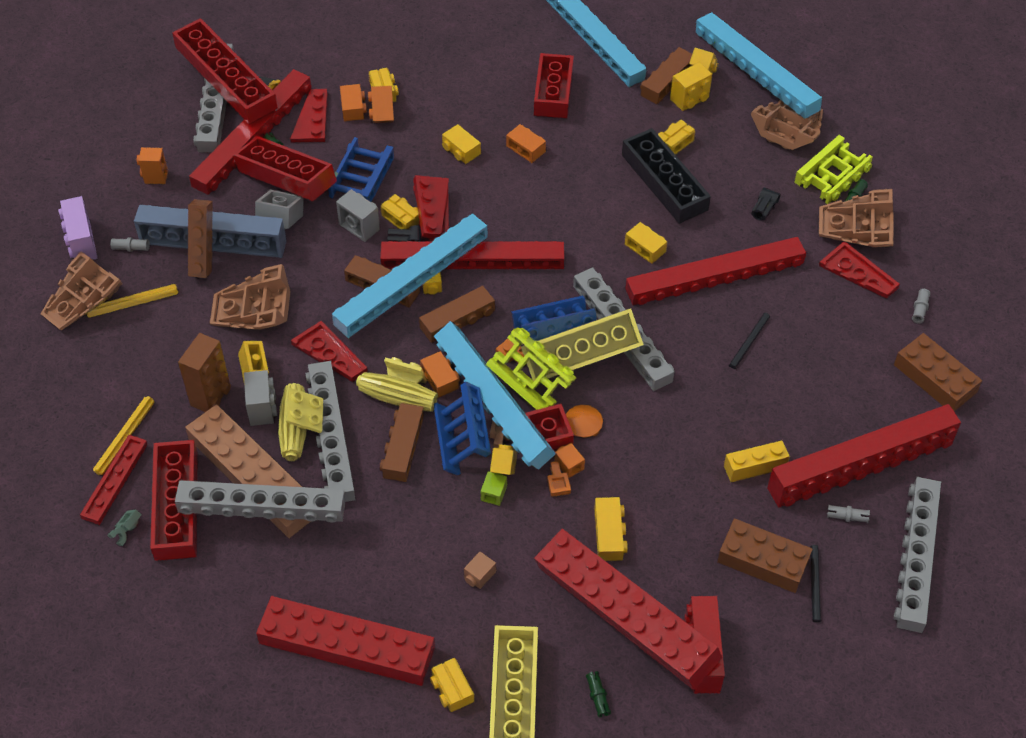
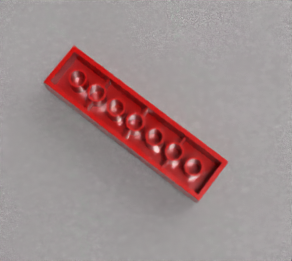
M201 18L172 32L175 48L248 124L278 109L275 93Z
M274 596L270 597L256 632L258 642L262 645L423 686L435 650L434 637Z

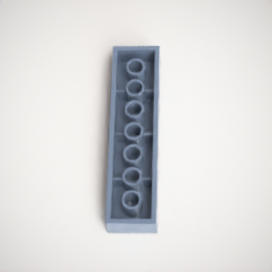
M139 205L134 219L139 239H148L150 245L188 248V209ZM213 212L212 251L282 258L286 245L282 218Z

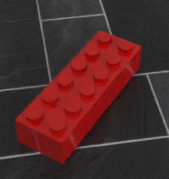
M256 136L233 154L239 172L311 201L317 199L337 182L332 164Z
M194 440L154 443L150 549L155 561L197 557V513H180L175 504L179 480L197 481L198 452Z

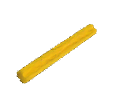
M171 284L107 301L87 313V316L94 317L177 295L176 284Z
M150 396L144 397L95 465L93 471L97 475H104L127 436L134 433L154 405L155 401Z

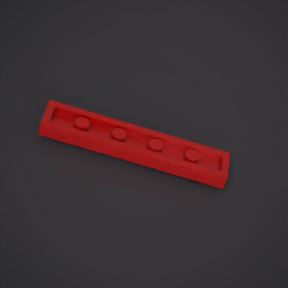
M132 435L127 436L80 514L81 519L98 525L101 524L147 447L146 440Z

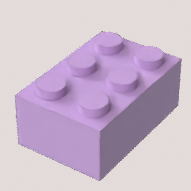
M82 196L60 201L61 208L58 210L61 220L64 219L61 225L63 232L67 233L64 236L66 246H70L68 247L70 258H75L82 251L92 260L98 259L90 220Z

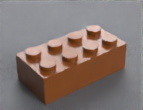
M199 333L180 358L178 364L190 406L207 412L216 404L220 405L223 395L229 393L231 384L220 341Z
M924 333L899 351L894 363L895 367L942 406L949 404L953 411L957 410L974 396L982 383L978 376Z
M734 518L720 549L717 563L796 593L808 564L812 548Z

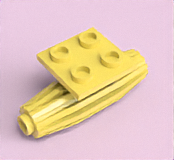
M385 357L384 362L387 366L388 375L364 372L357 378L356 386H358L359 391L379 401L400 406V403L423 406L424 411L430 412L434 410L433 404L437 402L438 393L418 384L419 382L426 384L427 379L421 366L413 362L407 364L395 357L391 359Z
M290 383L285 386L280 404L278 435L281 455L287 461H295L301 457L306 438V429L317 433L322 432L323 398L305 393L304 387L296 383Z

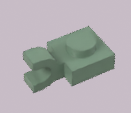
M136 509L126 511L115 525L116 528L107 536L114 538L118 534L119 540L116 544L123 546L127 539L125 532L137 526L138 519L142 514Z

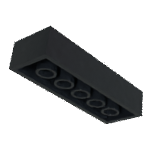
M653 128L623 140L622 156L679 224L709 210L711 199L709 193Z

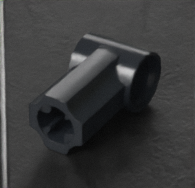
M764 187L760 192L758 202L754 206L751 215L757 220H765L772 208H775V204L779 202L781 194Z
M414 225L409 227V229H388L387 241L423 242L424 237L421 235L420 226Z

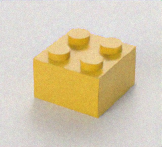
M699 62L673 75L670 100L682 111L693 108L695 104L701 101H706L709 98L712 73Z

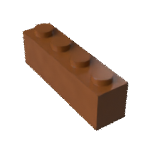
M680 47L675 52H672L669 58L663 61L656 71L654 70L650 77L641 83V96L658 104L671 91L673 75L691 67L689 63L692 53Z
M194 199L188 204V276L207 278L212 272L213 201Z
M355 255L344 270L345 281L365 289L392 270ZM420 287L398 303L410 308L420 293Z
M481 286L419 317L420 329L429 341L433 343L437 341L434 335L450 321L461 329L468 324H474L484 316H490L495 311V300L485 287Z
M400 403L399 410H395V424L390 427L389 431L390 442H386L384 450L386 456L380 463V471L383 472V478L407 482L424 419L423 406Z

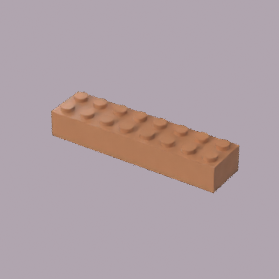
M217 404L185 427L188 439L194 440L196 447L232 483L302 487ZM270 519L288 538L311 522L305 519Z

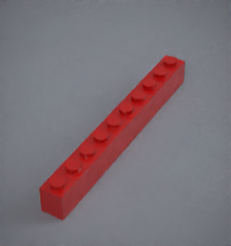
M293 69L272 90L276 95L278 109L250 124L243 120L189 175L191 187L207 195L215 191L223 179H227L229 173L234 168H237L233 154L256 136L264 138L266 133L269 134L271 129L278 125L285 115L291 112L292 107L295 104H299L301 98L309 93L311 89L310 76Z
M794 237L626 278L625 289L632 305H644L649 301H660L665 297L679 296L689 291L696 292L699 289L713 288L722 283L729 284L738 279L745 280L751 276L765 275L775 270L782 271L791 266L798 267L804 263L806 251L799 238Z
M482 241L445 269H564V242ZM381 242V265L388 269H393L432 242Z

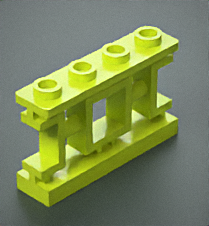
M838 135L799 169L795 177L794 183L799 186L804 184L803 187L807 188L812 184L820 189V198L822 200L825 198L826 204L836 201L843 191L846 192L854 181L857 182L864 172L867 173L872 167L873 156L869 155L866 157L865 153L860 157L855 156L848 151L850 144H845V138L841 135ZM833 165L841 170L842 173L836 176L827 169Z
M524 328L513 329L511 335L507 337L514 343L513 347L506 356L500 351L496 352L494 357L486 363V366L536 410L554 406L557 401L550 395L559 384L565 389L568 388L576 379L573 375L574 372L569 367L559 363V359L554 354H549L544 349L545 347L542 343L534 341L527 330ZM522 344L531 350L524 357L517 352ZM511 358L519 363L514 370L506 365ZM530 358L543 369L535 381L522 371V368ZM551 369L560 375L554 382H551L546 377ZM540 383L548 388L543 396L534 390Z

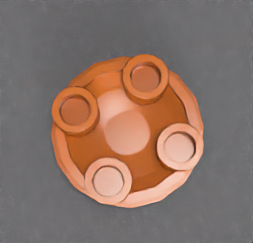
M577 405L566 413L574 436L586 438L599 434L603 419L596 408L589 405Z

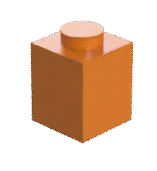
M572 443L561 446L556 450L554 462H559L561 471L563 473L567 472L568 478L584 470L585 459Z

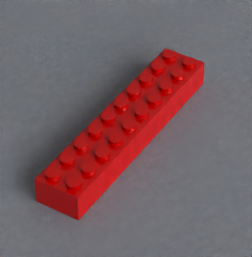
M949 404L774 467L772 468L767 489L778 508L784 505L789 507L797 500H808L816 493H826L835 486L843 487L851 480H861L870 473L878 474L886 467L891 466L894 468L905 460L913 461L919 455L924 453L929 455L940 447L948 448L953 444L961 421Z
M561 529L534 558L539 568L691 689L694 690L723 658L717 645L564 529Z

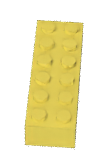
M631 308L539 340L549 354H554L559 359V363L569 367L571 370L644 345ZM525 345L521 346L524 356L528 351H531ZM530 358L527 366L532 380L535 381L543 369ZM551 369L546 377L551 378L558 374Z
M495 625L489 738H535L538 627Z

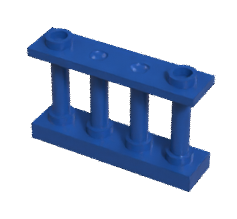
M354 137L352 143L348 144L347 152L336 171L338 173L336 177L337 182L327 189L329 197L333 198L336 191L347 193L352 189L372 202L394 159V148L387 145L384 152L381 153L360 148L358 146V138ZM356 154L378 159L379 162L372 165L353 159ZM349 166L373 173L369 177L349 173L347 170ZM344 178L366 184V187L359 190L340 185Z
M584 296L511 311L514 329L524 328L530 333V337L534 341H539L597 320L595 308L586 309Z
M468 382L460 385L462 397L446 407L439 403L433 404L443 470L455 475L461 474L459 463L471 454L477 453L484 457L491 454L480 387ZM464 405V413L452 421L451 413ZM467 422V430L455 437L454 429ZM469 438L470 446L457 454L456 446Z

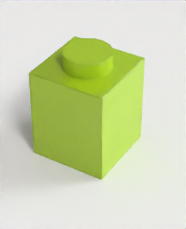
M487 472L481 489V501L500 506L507 488V476L501 473Z

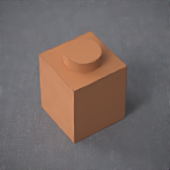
M479 552L464 568L465 581L470 586H476L479 589L496 573V563L482 552Z

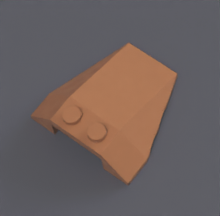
M779 100L777 104L771 102L766 107L760 105L751 112L760 135L769 142L782 145L785 149L794 150L812 143L820 135L823 109L804 119L783 101Z
M893 190L869 191L868 195L861 197L856 195L851 200L845 202L840 200L820 206L819 236L871 247L893 246Z
M82 251L68 265L66 269L68 271L64 280L60 279L58 283L59 289L55 295H51L41 312L42 316L61 331L111 298L122 285L120 279L112 273L105 271Z
M280 264L260 270V274L252 278L251 276L246 277L245 282L237 286L233 284L215 293L210 324L213 326L260 330L287 322L290 288L284 266Z

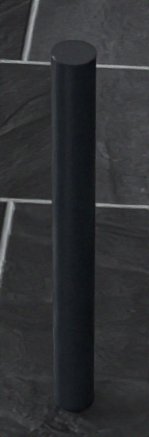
M763 313L730 362L729 367L736 369L770 318L768 313Z
M811 545L812 621L821 622L819 548L817 545Z

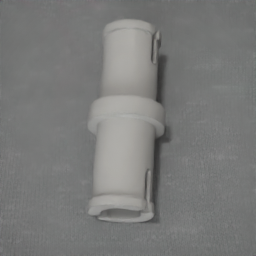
M132 237L127 239H111L112 250H127L128 252L133 250L148 251L150 247L148 239L141 240L133 239Z
M920 289L918 298L914 302L913 307L915 310L912 320L915 323L924 322L925 313L929 308L930 291L927 289Z
M828 505V510L836 511V513L827 512V518L845 519V522L852 520L868 523L869 517H862L861 515L869 516L870 510L851 508L852 506Z

